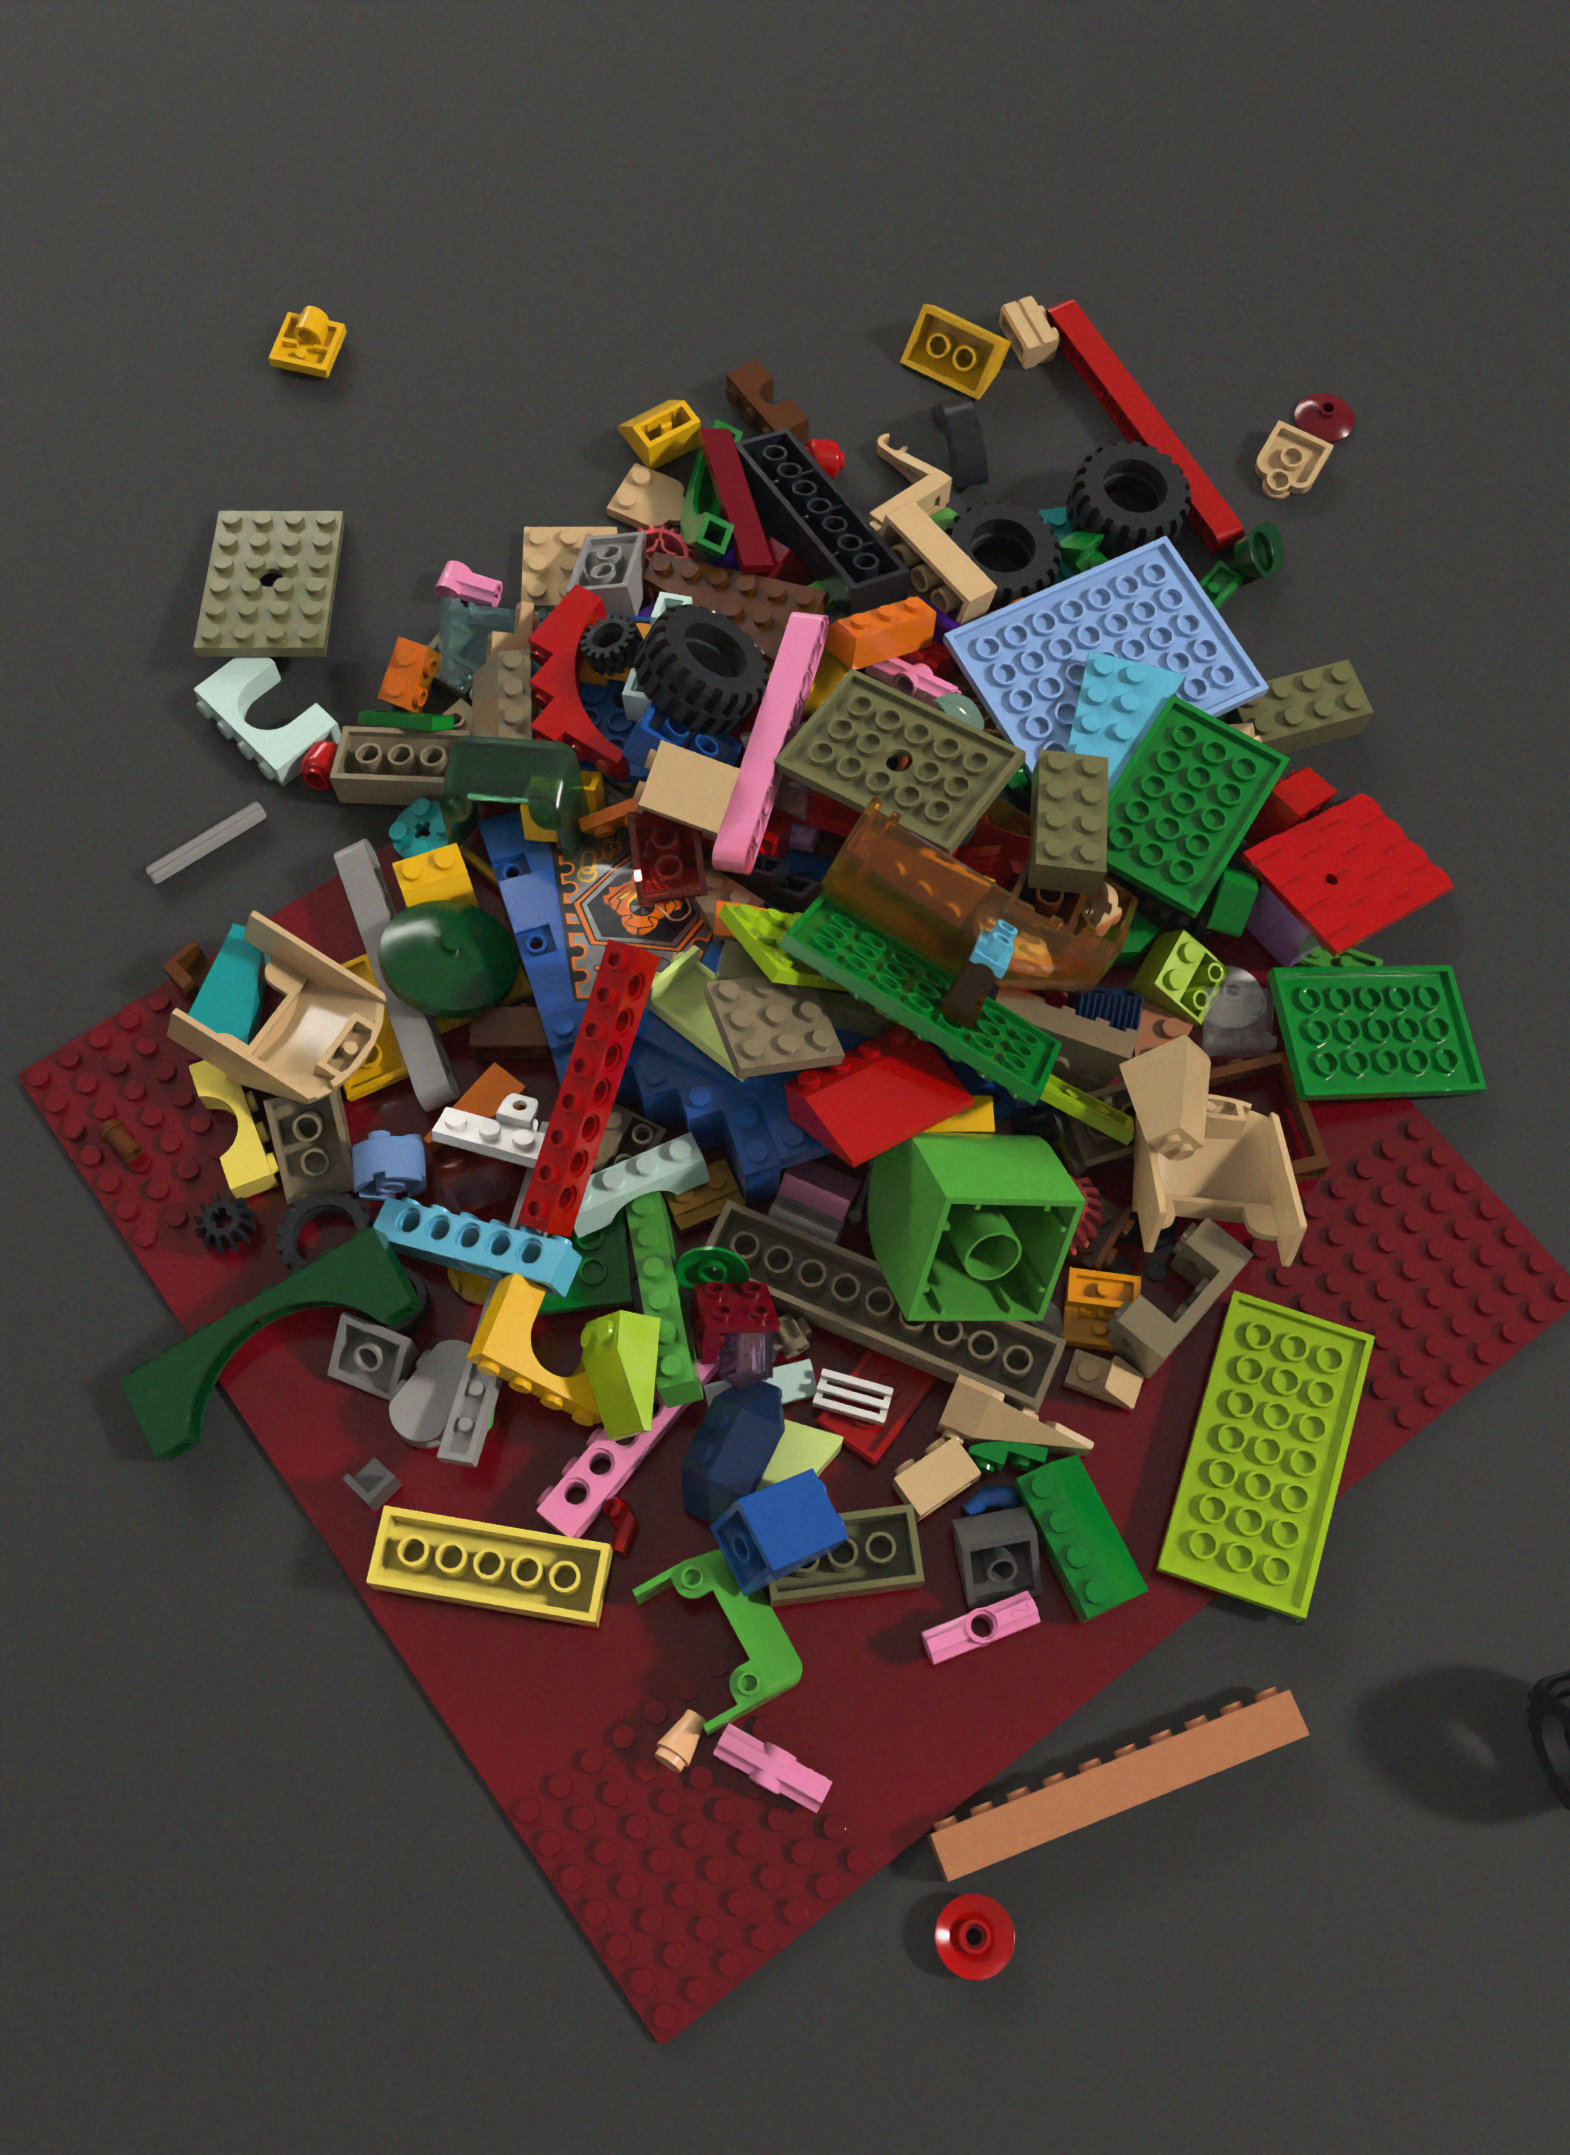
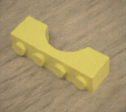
M205 1060L189 1065L198 1096L206 1108L225 1110L237 1117L238 1132L236 1139L230 1149L220 1157L229 1188L237 1199L240 1197L247 1198L279 1186L275 1173L280 1172L277 1158L274 1152H267L265 1142L270 1141L263 1121L257 1123L254 1112L259 1110V1106L252 1090L247 1092L244 1085L228 1081V1074Z

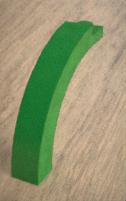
M718 419L713 420L710 428L730 429L734 443L741 440L742 431ZM701 450L697 454L685 493L680 533L684 543L711 556L720 557L725 554L735 525L720 518L721 508L703 450Z

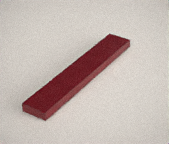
M700 428L698 438L725 521L735 525L730 540L740 572L772 573L774 563L730 429Z

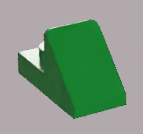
M1079 531L1073 532L1060 541L1061 560L1075 575L1107 562L1106 557L1098 550L1104 535Z

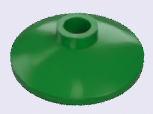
M712 1246L698 1247L685 1252L678 1259L675 1270L679 1283L691 1293H693L694 1283H708L711 1281L744 1283L749 1281L750 1275L746 1262L740 1256L727 1249Z

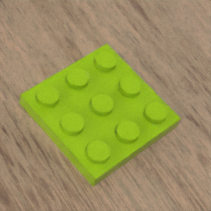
M741 904L740 906L723 905L718 917L771 982L849 992L848 989L837 982L831 983L819 976L816 969L805 962L799 963L788 957L785 950L778 946L786 932L801 917L802 913L788 914L772 908L762 910L746 904Z

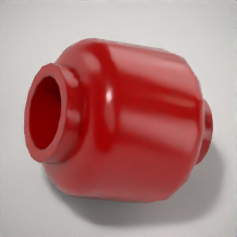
M810 439L805 443L804 447L830 478L832 480L835 479L839 470H842L845 464L844 452L840 451L838 444L831 439Z
M318 741L314 742L307 750L301 761L300 771L304 781L310 787L316 790L333 789L330 774L338 744Z

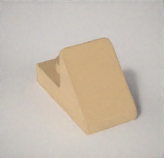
M1075 1349L1063 1386L1133 1411L1144 1375L1119 1356L1115 1355L1111 1361Z

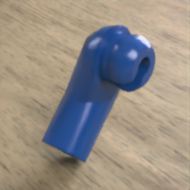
M986 1485L961 1505V1509L970 1517L980 1515L988 1507H999L1001 1511L1018 1508L1019 1500L1015 1497V1491L1008 1486Z

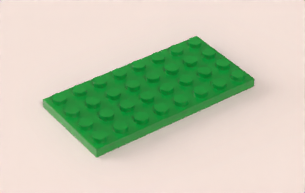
M822 893L784 935L778 946L784 949L792 960L799 963L805 962L817 970L819 976L831 983L837 982L849 990L850 995L856 1000L864 1003L869 1002L880 1009L885 1018L906 1025L912 1029L913 1034L920 1040L933 1042L944 1049L945 1054L952 1060L965 1062L976 1069L977 1074L981 1078L989 1082H997L1007 1088L1009 1094L1021 1102L1027 1101L1035 1106L1041 1097L1062 1047V1042L986 996L978 1020L971 1030L941 1014L938 1011L955 976Z

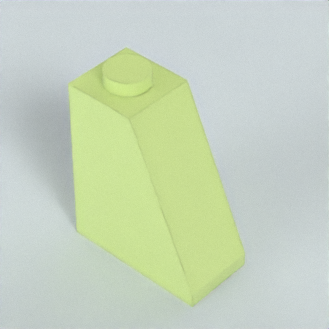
M784 1419L785 1431L755 1492L812 1468L818 1477L840 1452L843 1436Z

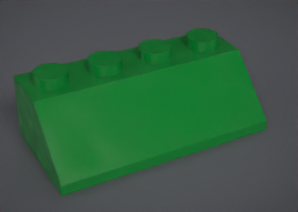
M1078 1454L1047 1463L1016 1478L1011 1488L1015 1491L1016 1498L1019 1500L1021 1507L1026 1506L1037 1531V1539L1081 1625L1149 1591Z

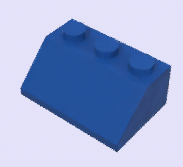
M651 699L630 733L621 753L634 764L644 768L650 749L658 750L660 741L663 740L734 767L743 743L727 733L706 735L702 734L700 730L696 732L688 730L686 725L682 723L676 724L670 720L671 717L665 712L661 713L655 707L656 703Z

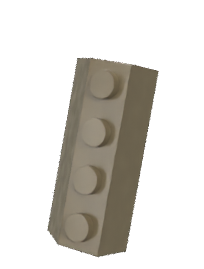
M530 648L498 651L472 674L474 787L531 782L536 769H540L539 749L534 744V737L530 728L532 722L539 716L538 705L533 700V693L529 681L538 672Z
M343 726L330 774V781L339 802L412 805L416 799L426 798L429 801L440 802L446 807L467 808L473 785L472 732L463 730L426 731L405 728Z

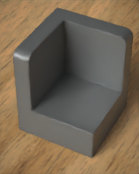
M376 1457L355 1477L352 1478L347 1473L342 1478L374 1512L402 1486L401 1482Z

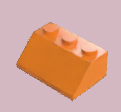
M916 596L893 604L883 605L870 611L857 613L829 625L824 647L849 669L858 670L932 646L937 612Z

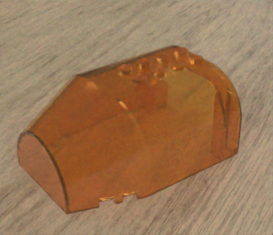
M904 754L894 771L901 772L907 770L913 763L912 759ZM875 795L866 806L818 888V891L954 976L957 975L970 955L982 930L985 929L991 932L998 920L1001 919L1015 927L1018 932L1012 941L1015 949L1007 971L1002 979L996 978L994 986L1075 994H1088L1099 983L1122 952L1139 898L1106 873L1103 881L1111 885L1117 892L1118 907L1122 909L1121 918L1117 924L1110 926L1102 937L1083 928L1078 936L1060 928L1063 924V919L1052 915L1050 920L1045 922L1032 916L1035 911L1033 905L1022 901L899 824L898 822L902 817L901 814L893 811L889 818L881 813L879 810L883 803ZM998 796L981 817V819L998 828L1030 837V816Z

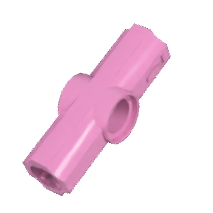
M895 657L865 668V673L869 677L877 678L882 683L938 710L940 709L933 703V700L951 693L961 695V691L958 690L957 686L934 676L932 670L923 663L911 665Z
M1027 1590L987 1607L976 1608L969 1614L921 1632V1636L928 1657L932 1664L936 1665L973 1649L985 1647L993 1641L1036 1625L1041 1621L1036 1604ZM975 1618L986 1620L990 1625V1635L983 1638L976 1636L971 1630V1621Z
M730 1723L727 1725L713 1752V1755L718 1757V1759L748 1774V1778L776 1795L783 1794L816 1814L832 1784V1781L828 1780L827 1777L798 1763L797 1758L768 1741L763 1743Z

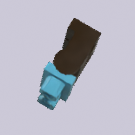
M999 919L991 932L986 929L982 930L973 950L949 985L938 1012L966 1029H972L980 1015L987 996L986 992L993 988L996 978L1002 979L1007 971L1015 949L1012 942L1018 932L1015 927Z

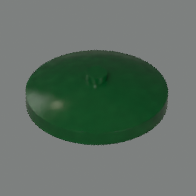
M436 900L413 905L400 912L390 921L384 930L380 942L379 967L391 991L412 1008L437 1017L467 1018L483 1014L505 1000L516 981L519 954L516 943L509 931L491 914L466 903Z

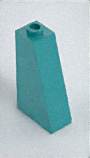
M233 923L188 1015L217 1034L228 1033L249 1045L259 1033L267 985L264 978V970L271 957L243 939L246 927Z

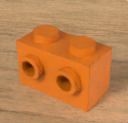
M398 637L377 698L407 711L421 713L442 654L422 644Z

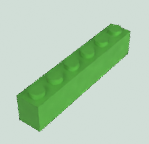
M654 1191L631 1200L625 1204L644 1315L661 1318L655 1378L657 1390L667 1408H672L702 1400L704 1396L684 1290L677 1280L675 1273L678 1258L669 1210L660 1191Z

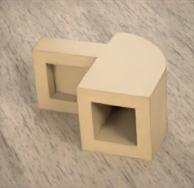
M521 601L516 605L514 633L492 631L488 634L486 662L498 651L531 649L528 638L532 635V631L537 629L539 618L538 612H534V603Z

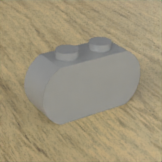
M447 1340L438 1343L432 1351L430 1349L426 1350L416 1362L415 1367L417 1370L409 1380L404 1378L393 1390L391 1395L393 1399L389 1405L390 1419L400 1437L409 1445L421 1449H431L440 1446L465 1368L466 1358L471 1349L470 1344L460 1340Z

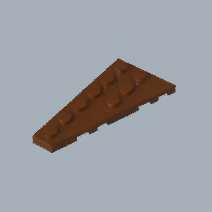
M658 552L654 553L642 575L645 585L660 593L661 591L692 597V603L695 608L699 606L710 608L711 612L714 610L725 615V618L730 622H736L741 626L740 629L745 634L748 633L754 639L753 644L764 652L763 659L768 663L770 661L775 663L791 613L801 612L822 615L829 601L827 591L750 573H741L737 570Z

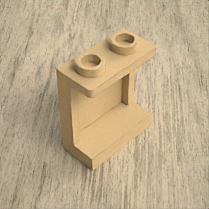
M661 740L658 750L651 748L644 766L645 769L650 770L647 781L639 780L633 797V801L639 802L636 812L643 814V811H647L702 831L701 837L714 841L719 833L740 769Z

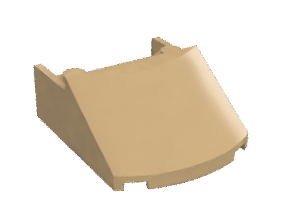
M253 910L249 915L243 939L271 957L265 967L264 978L273 989L286 996L249 1045L228 1033L217 1034L178 1008H175L171 1013L167 1036L228 1074V1081L303 1104H310L340 1088L365 1062L382 1027L386 994Z
M1208 1094L1204 1147L1194 1150V1154L1191 1157L1179 1161H1170L1146 1142L1136 1115L1132 1212H1138L1144 1252H1153L1161 1229L1170 1227L1174 1222L1175 1216L1206 1219L1208 1217L1211 1220L1244 1223L1247 1231L1255 1238L1276 1241L1282 1266H1291L1307 1229V1222L1279 1115L1271 1112L1270 1116L1267 1117L1251 1111L1252 1104Z

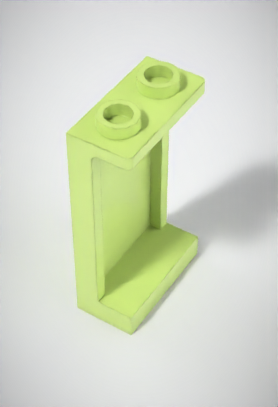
M693 945L685 953L679 952L671 961L670 966L664 971L655 973L645 1007L736 1077L703 994L705 983L713 982L715 973L699 961L701 949ZM748 1077L738 1079L741 1082H744Z

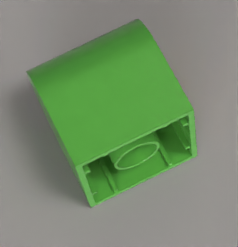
M921 1132L875 1157L868 1190L869 1235L876 1261L879 1263V1267L906 1321H1043L1086 1200L1050 1145L1039 1136Z

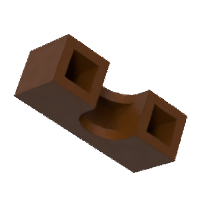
M757 358L726 374L727 389H725V394L731 405H736L743 413L745 421L750 426H754L760 435L789 428L800 442L808 438L809 418L792 398L780 404L767 403V401L773 398V377Z

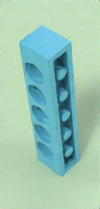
M387 1197L373 1225L374 1228L386 1234L393 1250L397 1254L495 1280H500L508 1275L517 1273L547 1289L546 1293L563 1298L566 1297L582 1260V1257L572 1248L573 1243L562 1236L552 1235L550 1239L527 1227H521L519 1231L511 1229L509 1225L499 1220L492 1219L490 1223H487L467 1212H461L459 1216L452 1214L449 1210L439 1205L432 1204L430 1208L423 1207L419 1202L407 1197H403L401 1201Z

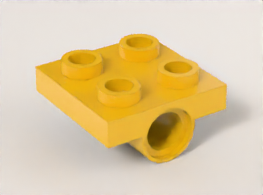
M306 306L301 314L288 312L268 357L270 365L328 378L347 333L345 324L329 321L327 314L314 306Z

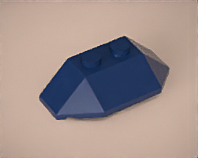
M750 1376L713 1398L681 1463L685 1512L713 1524L736 1500L756 1491L785 1431L784 1412L781 1402L782 1389Z

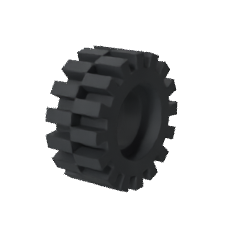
M616 613L615 618H613L612 614L606 615V620L602 621L600 617L596 619L597 625L590 624L587 627L589 632H583V640H580V646L594 672L598 671L599 675L602 676L607 672L608 676H614L616 670H618L619 674L625 672L624 667L628 666L631 669L635 666L633 661L636 657V651L643 641V637L630 616L625 615L623 617L622 613Z

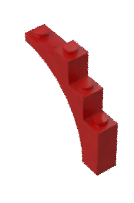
M576 584L528 638L532 657L542 666L529 681L534 702L543 709L532 722L530 728L535 746L544 754L549 755L552 753L558 758L563 759L570 751L577 759L581 761L586 759L593 763L602 774L606 776L613 775L623 781L631 772L627 758L621 754V749L608 741L594 726L581 703L580 673L585 655L581 650L580 640H583V632H589L587 627L590 624L597 625L596 619L600 617L602 621L606 620L607 614L601 597Z

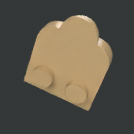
M1279 420L1259 453L1255 464V472L1263 480L1262 490L1264 494L1271 499L1281 500L1288 497L1290 493L1304 494L1308 492L1330 456L1334 445Z
M634 463L606 508L607 516L636 528L640 527L645 531L649 530L650 524L655 529H660L663 523L667 529L670 525L678 526L681 522L684 487L676 479Z

